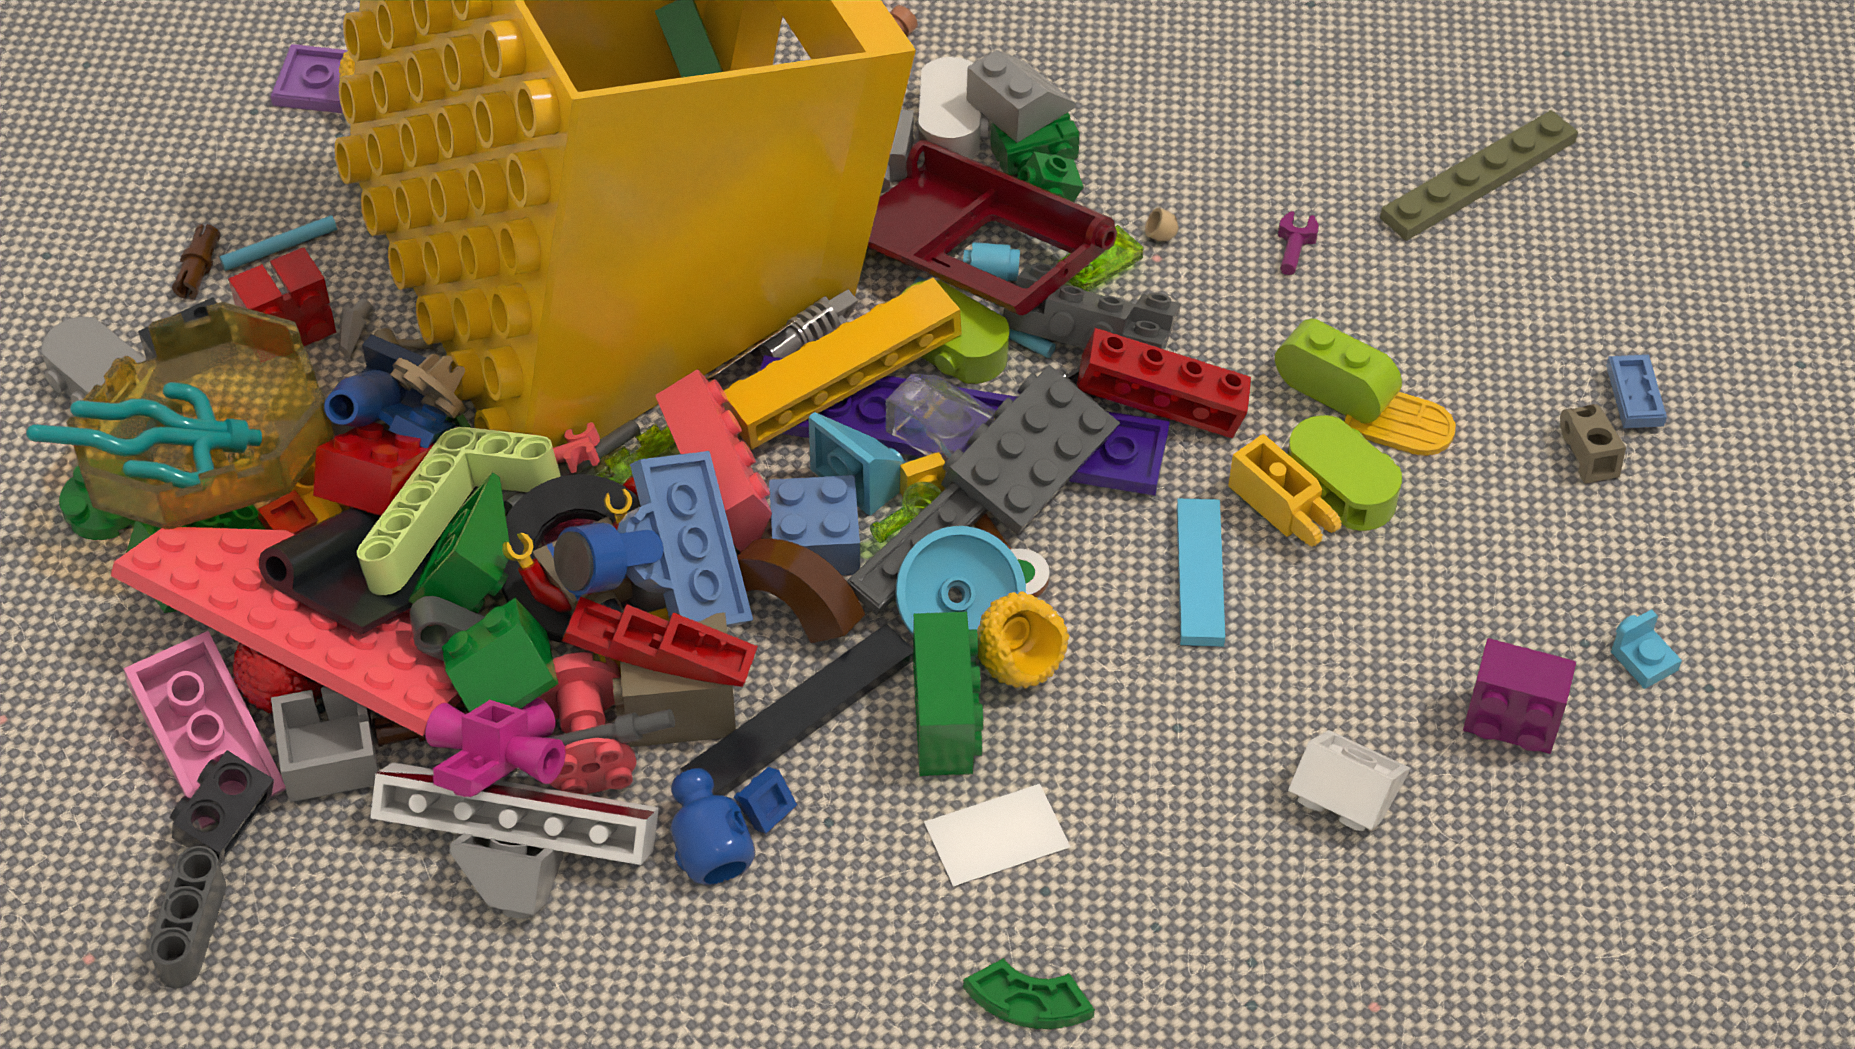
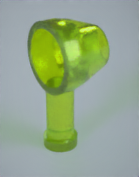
M917 482L910 485L904 492L902 508L880 522H874L870 525L873 537L879 543H883L888 539V536L909 524L918 515L914 511L915 508L925 509L942 491L929 482Z

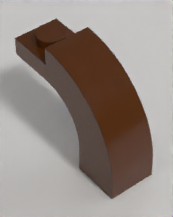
M781 539L754 540L737 556L745 590L764 591L785 602L798 617L810 643L843 637L866 615L853 589L844 577L824 558L804 546Z

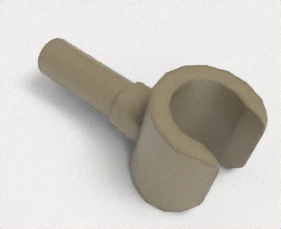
M388 328L379 329L374 333L375 336L407 350L433 349V344L428 345L424 339L397 340L393 331Z

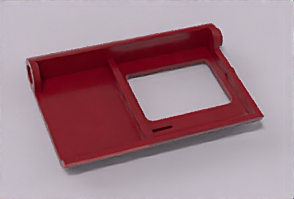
M920 140L912 147L908 154L906 162L907 177L879 198L867 247L1017 315H1025L1084 269L1105 250L1110 249L1116 240L1117 231L1114 220L1109 216L930 141ZM924 151L925 161L920 168H918V158L920 154ZM990 221L999 222L1071 253L1064 260L1059 261L1054 268L1029 288L1019 287L947 255L953 248Z

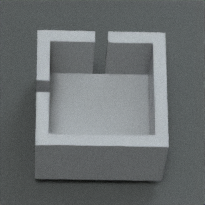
M328 687L321 688L329 721L320 722L312 690L271 698L280 770L290 802L374 786L375 773L379 771L369 708Z

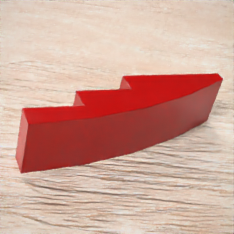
M581 596L562 639L563 642L596 654L652 671L738 687L744 686L758 648L754 644L674 612L670 620L667 621L626 604L623 613Z

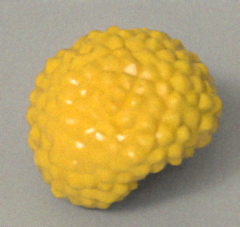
M1024 591L1018 594L1012 592L991 602L990 607L982 614L980 625L977 628L978 658L991 676L997 678L999 683L1012 685L1015 688L1022 686L1025 689L1029 686H1037L1039 683L1047 681L1048 677H1052L1054 671L1059 668V664L1064 660L1069 633L1063 618L1058 615L1057 611L1053 610L1050 604H1047L1042 599L1038 600L1034 595H1027Z

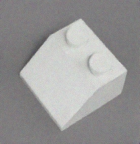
M1328 730L1308 742L1288 791L1298 795V802L1305 807L1320 812L1326 808L1341 815L1339 821L1352 829L1364 831L1365 828L1372 830L1382 822L1404 783L1410 767Z

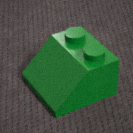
M516 598L503 606L493 608L487 613L485 618L467 630L457 632L442 646L446 673L469 712L489 700L521 709L558 684L547 631Z

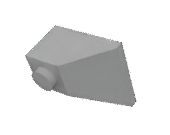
M466 833L451 842L449 851L489 907L503 909L502 913L505 916L520 919L535 915L547 904L564 854L562 851L504 842L493 838L475 837L472 834Z

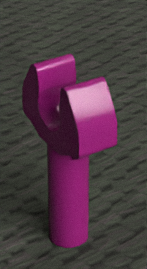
M1290 211L1281 218L1278 237L1287 241L1280 266V271L1283 274L1293 275L1295 273L1303 245L1316 244L1319 224L1314 215H1310L1307 226L1304 228H1297L1293 225L1294 211Z

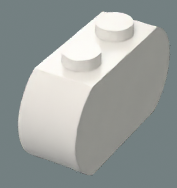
M959 57L935 59L921 69L918 141L927 140L973 159L979 154L980 137H988V118L966 101L967 67L973 64V62Z

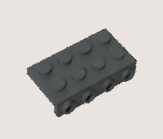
M1050 365L1039 376L1031 373L1017 390L1020 395L1013 402L1010 398H1007L995 411L993 418L996 420L989 427L984 423L981 424L968 440L971 446L964 453L957 449L943 466V469L947 472L941 483L943 487L948 488L953 482L956 483L1017 535L1115 432L1120 424L1118 420Z

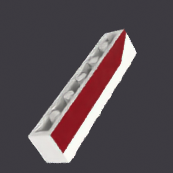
M392 762L375 773L370 818L458 834H472L475 837L493 838L504 842L525 844L533 847L641 865L653 853L659 807L500 780L486 787L475 796L462 797L454 794L451 790L433 785V769Z

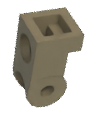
M1591 404L1580 408L1564 409L1560 415L1561 432L1565 442L1571 445L1570 448L1580 464L1578 473L1584 484L1619 478L1626 446L1602 408L1598 404Z

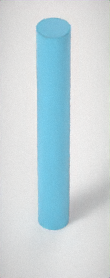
M330 215L219 256L223 269L228 271L336 231L337 225L333 216Z

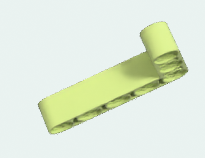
M457 427L444 432L358 547L357 556L369 590L376 595H388L400 590L408 582L474 487H479L492 472L500 477L502 490L529 492L541 483L561 477L551 440L540 435L470 427Z

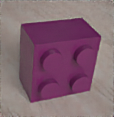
M1487 638L1463 731L1476 734L1483 739H1495L1518 745L1528 751H1540L1551 754L1567 705L1577 661Z

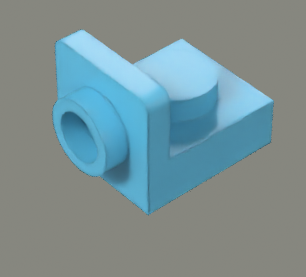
M1649 610L1638 617L1631 615L1624 619L1616 629L1617 634L1611 649V653L1644 689L1677 672L1682 662L1678 655L1654 631L1658 615L1653 610Z

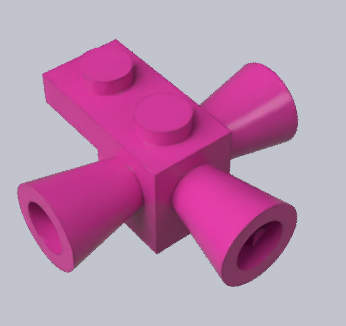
M539 697L521 709L489 700L467 714H464L448 703L439 704L428 718L425 730L426 741L431 747L462 749V751L433 768V785L451 790L458 796L472 797L497 780L507 776L516 768H519L543 784L553 782L564 765L565 746L560 739L546 738L555 729V717L552 709Z

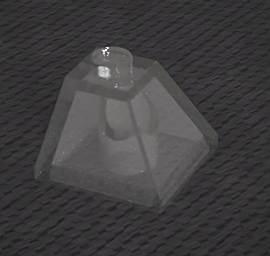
M911 374L886 399V432L926 456L939 452L946 463L957 449L964 453L971 446L968 440L981 424L984 423L989 427L996 420L993 418L996 410L937 375Z

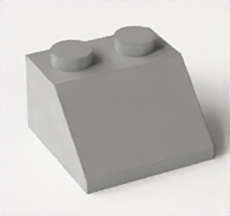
M995 50L967 67L966 101L1016 143L1075 108V102L1027 62L999 50Z

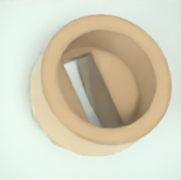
M1159 207L1150 213L1145 226L1147 237L1163 242L1174 238L1179 230L1175 215Z

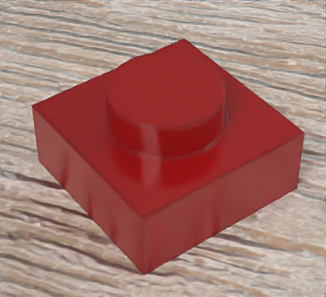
M296 490L258 509V518L267 530H286L292 534H297L317 524L318 521Z

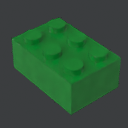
M967 612L913 613V676L919 776L973 774L974 756H982L983 706L979 704L981 680L980 667L977 666L976 656H978L977 629H968Z

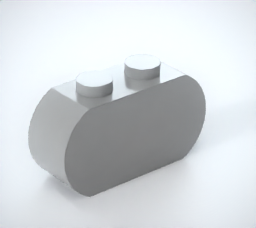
M94 317L71 318L53 327L45 336L41 348L48 370L45 373V377L56 392L61 393L64 391L71 397L72 402L82 400L120 403L129 399H140L146 393L156 395L155 385L150 377L147 360ZM97 419L104 425H115L118 420Z

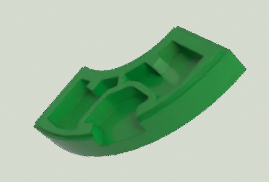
M1003 958L963 979V988L979 1006L997 1018L1018 1026L1033 1029H1059L1074 1026L1094 1018L1095 1009L1070 973L1049 979L1034 978L1017 971Z

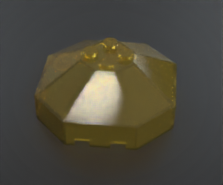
M226 302L206 306L209 316L184 323L181 314L153 321L148 326V330L157 357L136 363L129 356L116 358L112 362L110 369L103 375L105 379L103 385L96 384L82 401L120 403L129 399H147L167 406L179 415L197 419L192 404L184 400L166 398L163 394L165 384L170 382L192 385L206 394L216 421H225L227 418L246 420L249 429L261 430L262 442L259 447L247 446L242 454L223 452L222 449L211 450L210 455L215 469L198 474L200 484L184 489L174 487L172 482L164 483L154 479L127 477L122 471L123 465L130 460L150 461L167 464L185 472H197L193 460V446L156 444L140 455L123 457L109 454L95 447L73 445L93 508L170 530L289 494L316 460V447L330 441L334 436L331 421L325 413L323 392L317 383L314 369L302 344L296 323ZM134 416L125 420L70 417L66 421L67 427L99 430L121 439L136 438L143 431L153 427H166L157 420L146 416Z

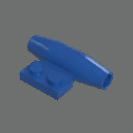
M370 370L343 379L328 395L324 404L327 417L336 424L362 427L382 420L390 426L389 430L396 434L421 438L420 446L423 448H428L435 444L444 432L456 426L446 420L447 414L434 406L424 404L423 407L417 406L412 408L402 404L406 389L401 387L399 381L390 375L391 373L380 370Z

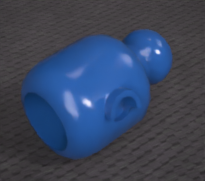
M695 768L682 772L673 779L671 793L676 802L682 805V808L673 817L670 830L677 849L675 851V860L680 868L687 873L693 882L702 885H713L744 873L751 866L755 858V847L737 803L732 798L713 795V778L706 770Z

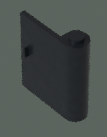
M350 507L266 548L259 557V569L265 581L276 590L362 635L412 607L413 604L408 600L429 557L425 556L408 582L397 592L388 595L373 594L368 588L357 556V550L381 516Z

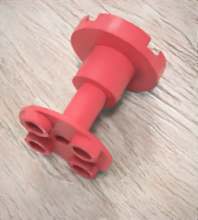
M585 652L566 654L553 659L558 684L539 696V698L550 706L554 717L559 719L561 730L564 733L605 724L604 711L615 704L613 678H621L620 669L612 659L605 657V663L594 661L593 653ZM590 738L570 743L565 746V761L561 772L549 784L561 791L582 795L601 792L607 789L618 790L626 788L633 781L632 772L636 767L635 753L629 745L615 739Z

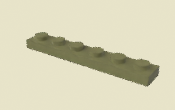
M1550 110L1383 206L1380 219L1407 241L1576 142L1578 131L1557 113Z

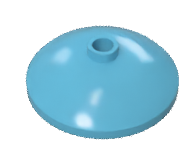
M951 526L928 534L910 549L899 568L895 594L901 619L913 635V613L967 612L968 629H977L980 625L982 614L990 607L991 602L1012 592L1018 594L1024 591L1026 593V584L1017 558L1000 539L978 528ZM950 588H957L961 591L962 599L959 603L950 600L948 596Z

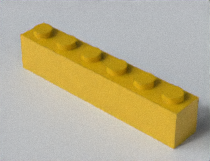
M933 277L921 284L913 285L903 294L886 303L876 305L868 313L851 322L841 324L836 330L822 338L806 343L798 351L787 357L769 363L763 370L744 380L734 382L729 388L724 390L728 401L723 403L725 410H730L735 416L742 430L739 434L752 450L809 419L808 417L814 412H822L962 334L960 308Z

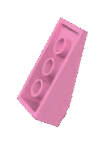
M209 631L124 668L127 685L184 796L186 795L191 798L201 785L197 783V779L204 767L211 759L218 762L226 750L274 779L271 796L286 790L283 778ZM227 781L220 786V789L229 795H237L245 789L237 781ZM209 817L197 819L202 829L216 823L214 819Z

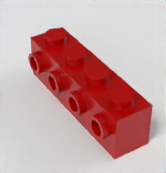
M1095 328L1082 353L1077 388L1094 396L1233 439L1248 413L1251 377Z

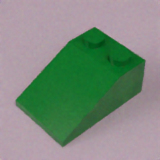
M492 472L459 508L440 535L408 600L409 602L414 604L423 597L436 596L478 613L484 604V597L487 593L495 596L503 587L508 578V574L504 572V569L509 559L504 556L502 548L504 542L509 543L501 482L498 475Z

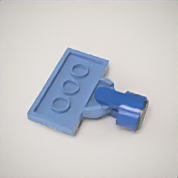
M710 451L640 459L630 464L641 507L628 512L619 523L617 530L612 525L604 522L573 526L564 529L557 539L554 548L555 570L560 582L572 594L583 595L616 589L623 582L625 575H627L636 586L648 592L663 593L669 619L674 612L699 622L716 613L725 612L727 627L745 624L753 620Z

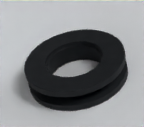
M567 475L548 480L527 492L506 516L509 543L513 552L521 555L524 546L517 534L524 533L532 539L534 551L539 547L545 534L559 523L573 519H587L598 522L608 516L612 523L616 521L615 515L606 510L604 506V498L607 493H609L611 506L614 509L620 510L626 503L622 489H626L632 497V505L627 512L641 507L639 497L625 486L595 475ZM509 560L504 569V572L508 574V578L501 588L506 602L508 603L516 598L547 631L548 639L569 644L563 642L562 639L571 620L570 614L568 612L559 613L537 602L518 572L520 564L518 561ZM629 599L621 602L624 609L626 604L633 606Z

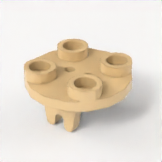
M431 354L419 366L408 360L398 358L393 364L394 370L390 375L399 381L401 387L408 391L414 388L424 396L421 400L423 405L434 406L445 412L452 419L462 415L466 407L454 392L465 373L463 366H457L451 372L453 359L447 355L439 360V355Z

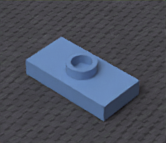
M1649 354L1609 356L1606 368L1623 428L1663 427L1667 416Z

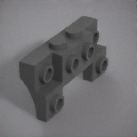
M1043 263L1027 264L1018 275L1016 285L1022 288H1029L1054 267ZM1062 285L1029 313L1017 315L1004 309L1003 317L1006 318L1009 329L1081 348L1086 347L1094 329L1098 328L1165 350L1172 329L1178 319L1181 303L1171 301V298L1165 294L1149 293L1148 295L1142 294L1137 303L1134 304L1114 296H1103L1084 291L1075 286Z

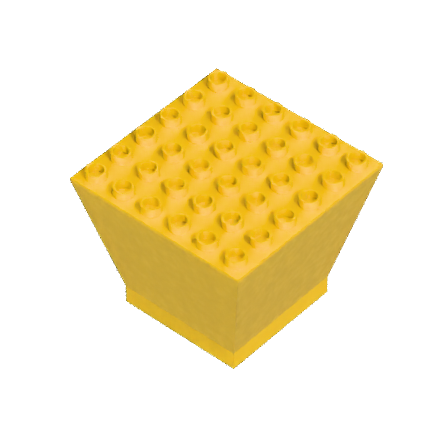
M360 0L359 11L345 14L343 20L344 39L347 51L355 62L354 75L342 76L339 81L341 108L345 119L351 124L350 136L338 137L335 141L337 169L345 184L359 182L363 190L361 194L362 215L370 235L378 236L385 234L390 242L388 261L395 285L400 290L414 289L418 297L416 301L417 322L424 341L428 345L442 343L447 353L446 355L451 356L453 359L451 372L457 366L465 368V373L454 394L461 401L471 399L476 409L474 418L475 428L544 436L551 440L554 448L567 444L564 437L566 430L572 429L573 434L578 435L587 429V423L592 422L600 439H602L629 420L637 418L656 406L658 401L655 395L697 369L703 375H706L786 325L789 319L795 317L807 307L812 306L821 298L826 296L831 300L846 290H850L854 296L856 295L916 49L881 0H695L724 72L683 78L679 73L655 13V10L676 0ZM782 16L811 60L773 65Z

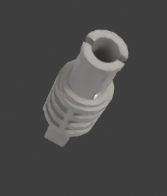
M850 290L844 291L831 300L826 296L821 298L812 306L807 307L804 311L789 319L786 325L793 321L795 322L786 327L784 331L760 345L759 353L762 359L764 355L785 358L798 351L806 343L816 341L833 332L838 326L848 322L845 318L854 312L855 305L858 303L857 298Z

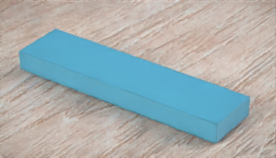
M1178 498L1176 511L1180 645L1224 647L1225 615L1220 500Z

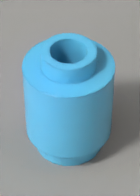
M973 242L972 250H964L963 262L1003 280L1017 281L1020 250L1010 249V245Z

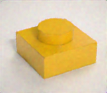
M939 452L900 465V494L906 504L922 498H930L945 490V487L941 485L946 473L943 469L945 461Z

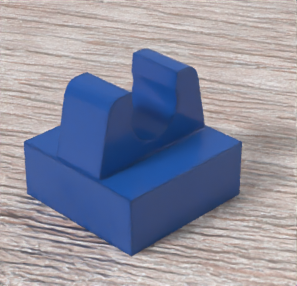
M767 767L762 773L754 777L742 791L734 795V799L741 812L749 818L754 829L765 834L797 806L781 772L771 767Z

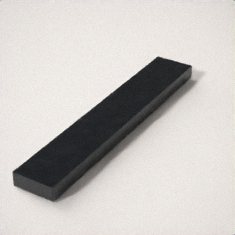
M885 624L680 768V772L695 768L706 770L714 781L713 795L725 796L913 661V648L888 624Z

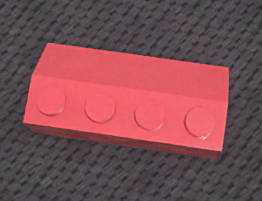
M697 369L659 392L655 397L680 454L710 451L733 543L742 552L754 540L761 539L772 515L765 498L770 495V491L758 472L754 473L751 465L756 463V460L747 444L738 439L737 434L742 430L732 412L724 408L723 403L728 401L724 390L717 380L713 379L709 382Z

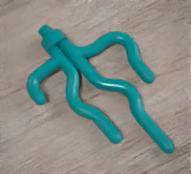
M176 382L165 384L163 394L166 398L184 400L192 404L197 419L184 417L167 406L147 399H129L120 403L79 400L73 402L70 406L71 413L78 418L125 420L134 416H146L157 420L166 427L150 428L133 439H121L105 432L88 428L34 424L30 425L26 430V436L30 441L90 446L109 454L123 457L140 455L156 444L193 446V460L197 472H185L167 464L137 460L125 462L122 470L130 478L159 480L176 488L187 490L201 489L209 485L214 478L215 468L210 455L211 450L222 449L223 452L242 454L247 446L259 447L262 442L261 430L249 429L246 420L227 418L225 421H216L212 406L205 393L192 385Z

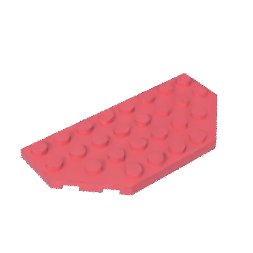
M164 526L114 561L111 577L421 736L425 735L428 718L439 704L448 703L455 707L462 700L446 673L444 661L421 652L414 644L410 609L361 635L270 586L261 575L259 557L266 548L295 535L286 530Z

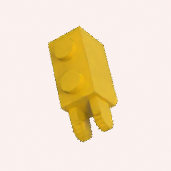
M1265 434L1260 435L1233 454L1228 487L1286 537L1294 533L1302 541L1304 540L1305 544L1307 543L1313 547L1323 539L1321 530L1316 523L1331 533L1341 528L1342 521L1338 513L1321 499L1322 488L1317 478Z

